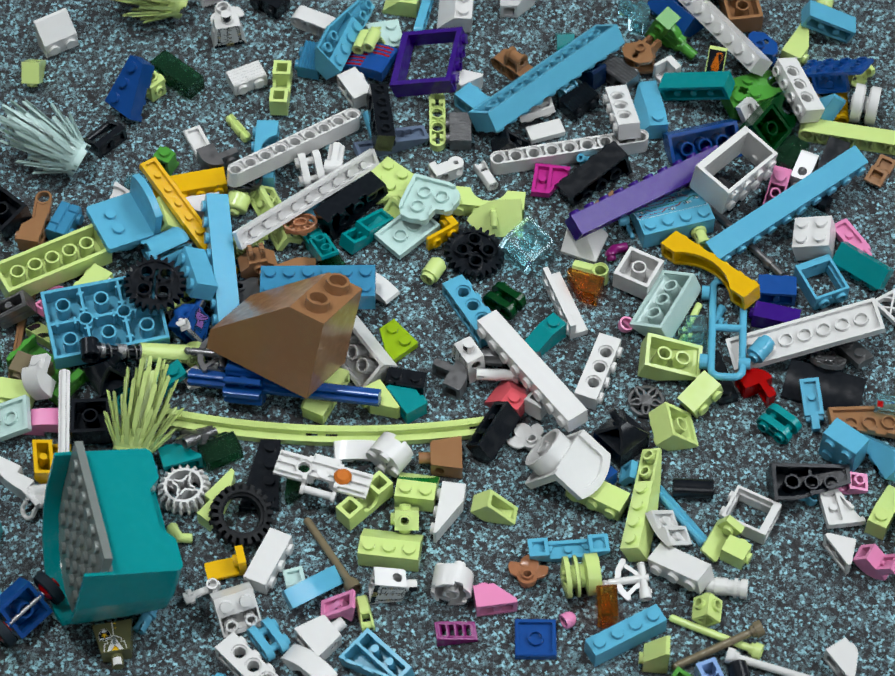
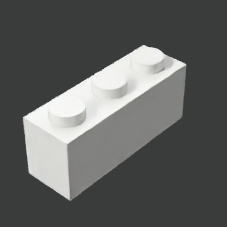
M270 527L243 576L244 583L249 581L253 590L267 595L270 588H274L278 573L284 569L287 556H291L293 553L294 544L292 536Z
M660 542L647 558L650 571L654 575L662 576L673 584L677 583L684 586L688 591L701 594L714 578L711 564L674 547H668L663 542Z

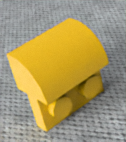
M32 440L34 479L40 484L47 483L53 455L58 452V444H52V440Z

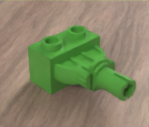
M667 6L655 18L644 36L651 35L653 37L652 43L656 39L661 40L662 45L672 48L675 52L681 51L692 61L698 52L686 43L687 38L676 25L681 17Z

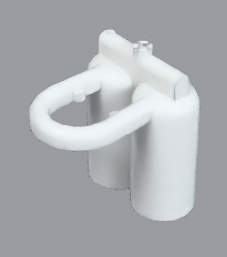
M47 483L29 486L22 491L26 497L21 504L20 512L25 520L34 519L38 509L43 508ZM29 500L35 505L30 516L25 512V507L29 504Z

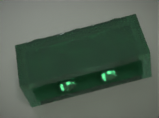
M166 50L150 61V64L155 66L154 70L164 76L165 84L189 100L205 88L203 75Z

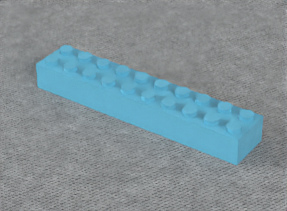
M594 25L470 110L468 115L475 130L485 133H499L503 131L506 125L516 122L520 115L529 113L533 106L542 104L546 97L555 95L559 88L568 86L569 81L581 77L582 72L595 67V63L605 60L608 54L618 51L620 46L625 43L618 25Z

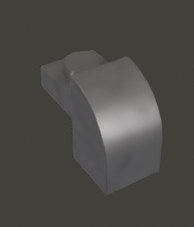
M211 143L196 149L197 159L203 170L224 167L225 171L229 164L239 160V152L236 147L218 153L214 144Z
M436 358L432 363V374L444 379L442 382V393L460 401L467 389V370L465 366L458 360H456L454 365H451L445 360Z

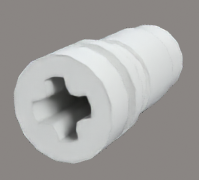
M715 577L707 585L706 593L733 596L736 599L740 597V599L747 600L749 579L739 580V578H735V580Z

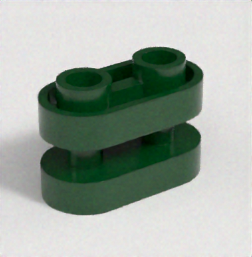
M497 282L492 287V291H488L483 296V302L492 311L497 310L503 318L512 320L517 315V310H522L526 305V297L521 292L512 289L507 283Z

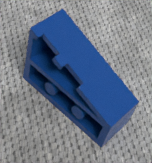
M130 55L105 102L129 120L141 122L143 105H146L147 101L145 96L147 88H150L155 66L142 57Z

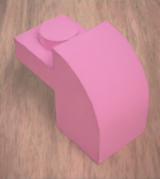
M876 544L861 545L852 559L861 571L874 579L886 581L889 574H895V554H884Z

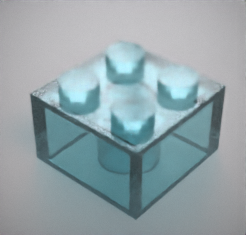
M528 215L503 238L498 247L526 272L549 251L555 240Z

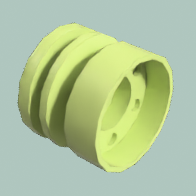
M597 552L583 554L582 563L580 564L576 555H572L571 565L568 556H562L560 577L567 599L573 598V589H575L577 598L581 597L582 588H585L588 596L602 595V575Z

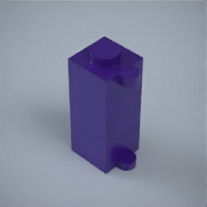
M757 300L755 307L750 308L749 318L752 319V327L763 329L799 319L801 310Z

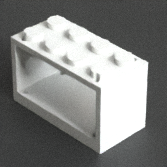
M744 126L696 165L689 187L720 214H723L726 210L730 211L733 209L737 201L744 200L748 192L756 190L763 180L767 181L773 174L772 169L777 163L778 153L747 126ZM742 154L756 167L728 189L714 175L738 155Z

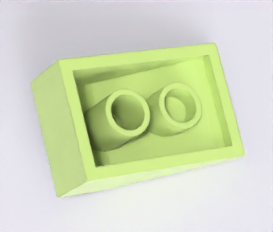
M648 332L640 347L638 376L655 381L695 380L701 374L699 359L703 346Z

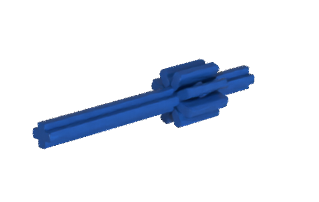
M231 360L227 363L225 372L208 370L206 373H203L201 369L190 368L187 375V384L189 386L222 389L224 401L227 403L262 406L266 401L267 394L304 398ZM323 383L307 399L379 407L381 403V389Z

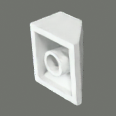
M567 227L560 253L595 264L607 240L608 233L601 228L575 241Z

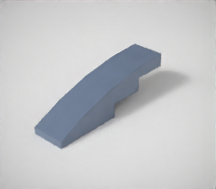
M424 125L394 128L396 137L392 151L375 152L377 157L393 154L427 142L430 138ZM372 137L368 141L353 142L352 148L356 157L368 149H373Z

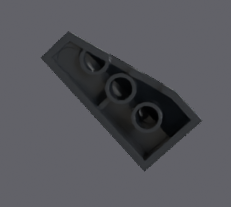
M771 463L766 471L767 491L773 501L794 502L850 485L849 464Z

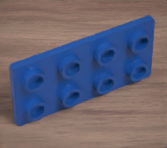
M847 57L840 60L829 58L823 61L812 59L807 61L802 69L807 78H812L816 94L847 93L850 91L848 75L863 74L872 65L874 60L867 57H859L857 59Z

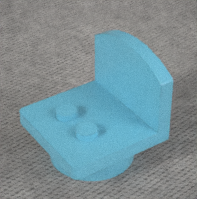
M139 173L132 175L129 193L90 205L86 210L88 218L108 253L134 249L140 244L139 242L161 233L163 215L149 184Z

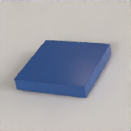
M515 619V659L556 660V619Z

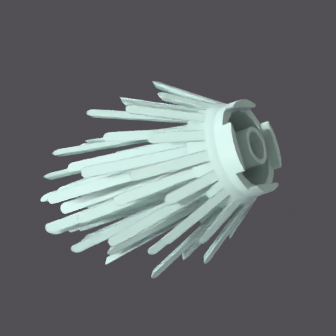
M11 99L10 102L19 111L2 104L1 108L7 114V118L0 115V123L7 129L0 128V131L7 135L3 134L1 137L9 140L10 143L4 140H0V142L30 153L32 155L27 157V159L38 161L17 160L15 163L37 167L36 170H43L34 171L32 174L66 173L72 177L74 175L72 169L74 171L77 170L87 153L85 148L89 150L91 145L84 141L71 112H69V117L72 123L67 116L65 119L60 110L51 103L50 106L61 120L60 122L56 116H52V120L27 99L22 101V103L29 109L30 113Z

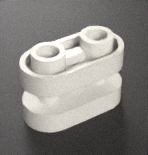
M319 149L312 150L311 157H306L303 152L297 154V158H294L295 167L300 170L301 176H298L300 187L306 188L325 176ZM309 164H313L315 175H310Z

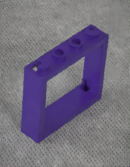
M463 27L402 32L389 85L395 97L456 92L459 74L462 71V61L466 54L465 48L466 44H468L467 34H465ZM454 42L446 77L406 80L414 46Z

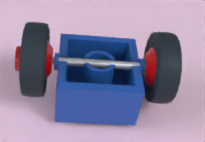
M42 571L33 578L35 585L39 589L38 592L30 581L19 577L0 594V643L8 649L16 644L17 639L15 636L23 639L53 612L44 598H47L55 605L60 604L65 599L59 583Z

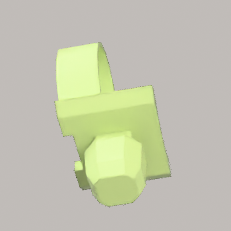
M871 65L861 75H848L849 83L853 87H856L857 83L866 84L867 78L875 74V68Z

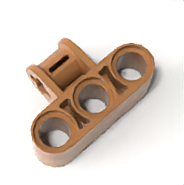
M511 46L509 49L504 48L491 59L492 66L512 82L533 68L528 64V56L519 53L514 46Z

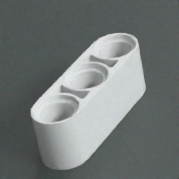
M301 5L290 18V23L300 30L321 37L326 27L336 17Z

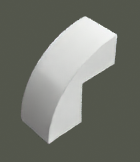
M293 644L280 658L290 670L300 671L304 676L338 675L320 656L298 644Z

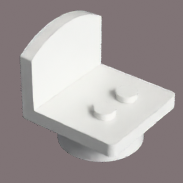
M553 429L546 433L527 455L525 464L533 471L526 480L525 485L530 489H534L557 481L577 500L584 499L596 492L603 484L610 468L611 454L584 429L567 436L559 429Z

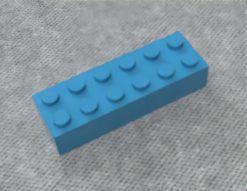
M375 265L261 266L260 292L327 272L339 273L348 277L350 283L362 288L358 309H376Z

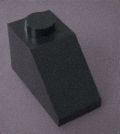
M504 129L490 140L492 153L499 150L531 146L529 140L507 129Z

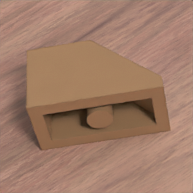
M43 212L21 224L19 231L15 233V242H17L19 250L26 251L44 243L46 238L45 228L50 222L48 212Z

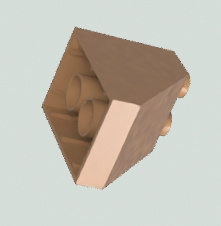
M327 272L250 295L210 329L207 349L307 399L345 363L362 288L350 283L348 277L343 274Z

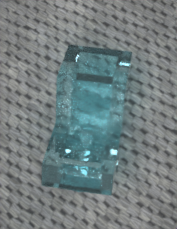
M630 0L619 1L618 14L628 18L627 30L643 36L649 27L650 8L648 4L643 0H640L638 4Z

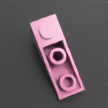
M774 166L763 204L789 188L792 169Z

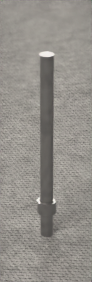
M710 205L714 217L726 228L733 225L723 214H720ZM750 244L747 246L763 262V266L779 276L785 274L776 265V261L771 257H767L756 245Z

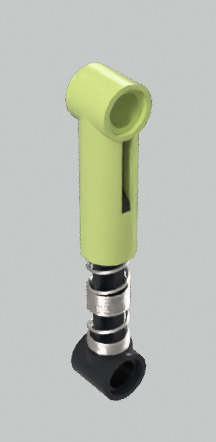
M87 336L80 340L81 360L85 363H95L100 358L112 357L117 352L123 354L122 359L136 357L140 362V359L142 357L145 358L147 354L148 359L149 356L153 357L152 362H157L158 358L161 357L162 361L166 359L165 363H172L179 359L182 364H187L189 367H193L196 364L199 367L197 356L185 354L184 349L186 347L199 348L201 342L192 341L187 344L140 342L138 346L134 344L128 346L121 343H116L115 345L99 342L96 337Z

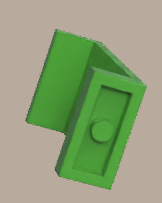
M34 334L24 339L21 345L15 351L10 352L6 358L7 366L9 367L19 350L31 355L48 353L52 357L51 362H54L53 355L37 344ZM69 367L62 368L70 370V396L86 382L84 371L80 368H77L75 371ZM55 369V374L51 376L56 381L52 398H49V400L57 406L59 370L62 369Z

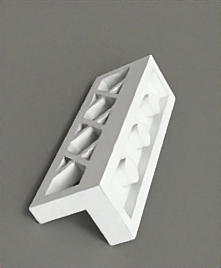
M544 267L542 270L543 285L558 316L567 323L566 333L569 339L588 334V329L561 273L551 274L549 268Z

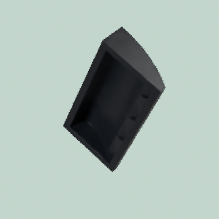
M791 359L780 398L802 404L799 379L819 377L824 410H827L828 407L860 406L867 379Z

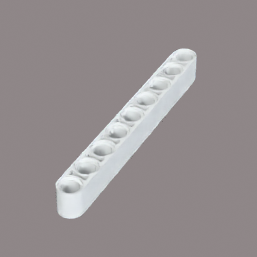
M348 108L229 164L227 167V184L231 187H240L293 162L299 153L304 152L305 155H308L312 150L320 149L358 131L360 128L361 112L356 108Z
M640 129V138L619 140L617 134L610 133L499 150L490 155V171L495 175L534 170L535 163L560 166L579 163L576 160L578 154L582 153L585 156L595 155L612 141H615L628 155L643 153L648 148L649 134L646 130Z

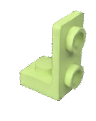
M731 515L719 519L700 548V552L712 562H716L729 535H739L745 527Z

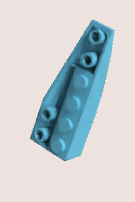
M356 0L333 20L323 32L315 47V69L326 80L341 73L360 30L364 29L375 8L370 0Z

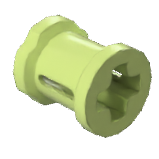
M697 226L691 230L690 234L695 239L696 244L698 243L704 248L705 242L710 238L706 234L707 229L705 226Z

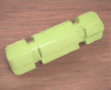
M233 114L226 116V123L231 126V129L244 143L250 141L251 134L239 120H236L237 118Z

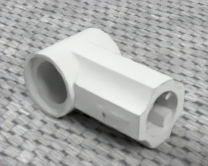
M333 142L329 145L328 156L324 161L325 175L344 165L345 146L340 142Z

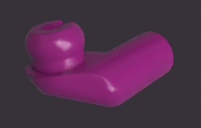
M627 242L611 245L605 251L606 260L608 262L615 261V254L627 252Z

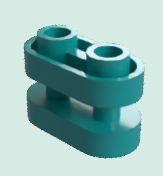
M772 403L766 409V413H762L756 420L758 429L773 437L779 444H787L793 438L792 434H797L802 428V424L797 417L776 403Z

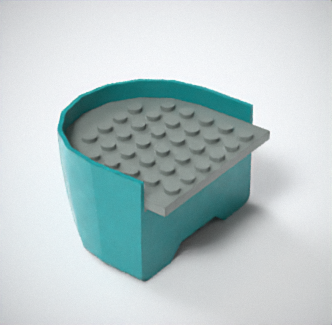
M74 441L72 452H56L53 455L43 504L42 548L44 572L59 583L60 589L65 595V599L60 604L55 605L51 602L54 615L62 626L92 623L160 610L169 605L176 591L183 562L176 538L166 532L155 492L159 476L153 454L148 449L85 451L83 441Z

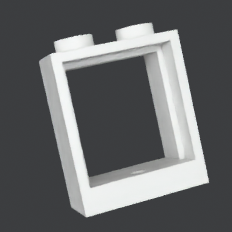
M738 485L735 491L731 490L727 498L728 504L726 507L722 506L718 517L723 518L731 515L738 501L767 513L768 515L760 529L737 520L745 527L739 535L764 545L780 516L782 504Z

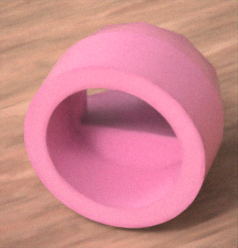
M624 316L619 320L618 329L622 333H628L633 329L629 325L632 320L630 317Z
M568 611L559 615V620L566 630L576 624V615L573 612Z

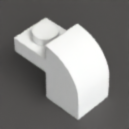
M48 353L33 355L29 367L22 368L21 378L26 392L36 401L52 398L56 381L47 374L52 358Z

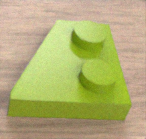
M395 319L379 329L383 348L395 363L419 347L418 342Z

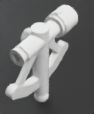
M622 558L615 569V578L602 580L603 588L616 586L618 593L627 602L631 601V595L637 589H639L640 601L647 602L652 600V589L648 586L650 580L649 574H646L645 562L637 563V572L627 565L626 560ZM625 568L634 576L621 577V572ZM635 584L628 592L623 588V585Z

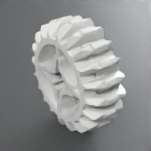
M179 464L178 469L175 470L172 467L171 473L165 471V477H160V484L157 487L158 498L162 506L165 505V509L167 511L171 510L173 515L179 512L182 516L184 512H187L190 516L191 511L194 510L197 513L198 507L202 508L205 505L204 495L211 489V482L207 474L204 475L202 469L198 470L196 466L190 469L188 464L185 468H182ZM195 482L196 484H198L200 486V489H196V487L193 486V483ZM169 491H173V493L176 494V497H172L169 494Z

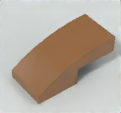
M880 154L876 163L871 166L865 176L864 181L881 188L895 169V160Z

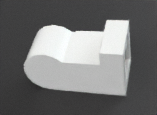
M453 156L448 161L437 164L435 161L428 163V175L432 178L449 182L463 174L464 161L458 156Z

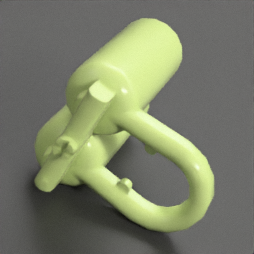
M371 26L369 29L360 30L352 46V51L360 55L364 51L368 53L373 52L378 41L386 45L381 37V27Z

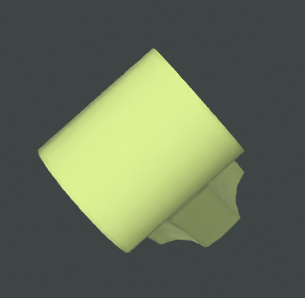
M574 260L571 276L592 281L595 286L603 287L609 282V268L603 262L591 264Z

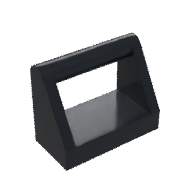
M107 120L83 139L87 144L91 145L89 150L101 159L127 140L126 127L121 123ZM107 129H111L110 132H108L98 141H92L96 137L101 135L103 132H105Z

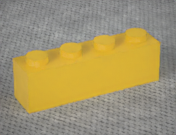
M224 167L170 176L185 197L214 192L228 194ZM152 186L153 193H154L155 197L157 198V197L159 196V194L156 192V190H155V189L153 188V186Z

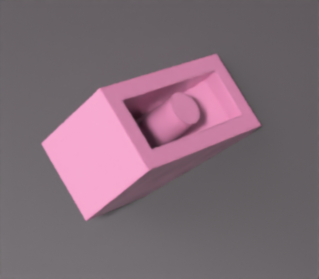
M479 583L473 586L476 617L517 612V598L496 584Z

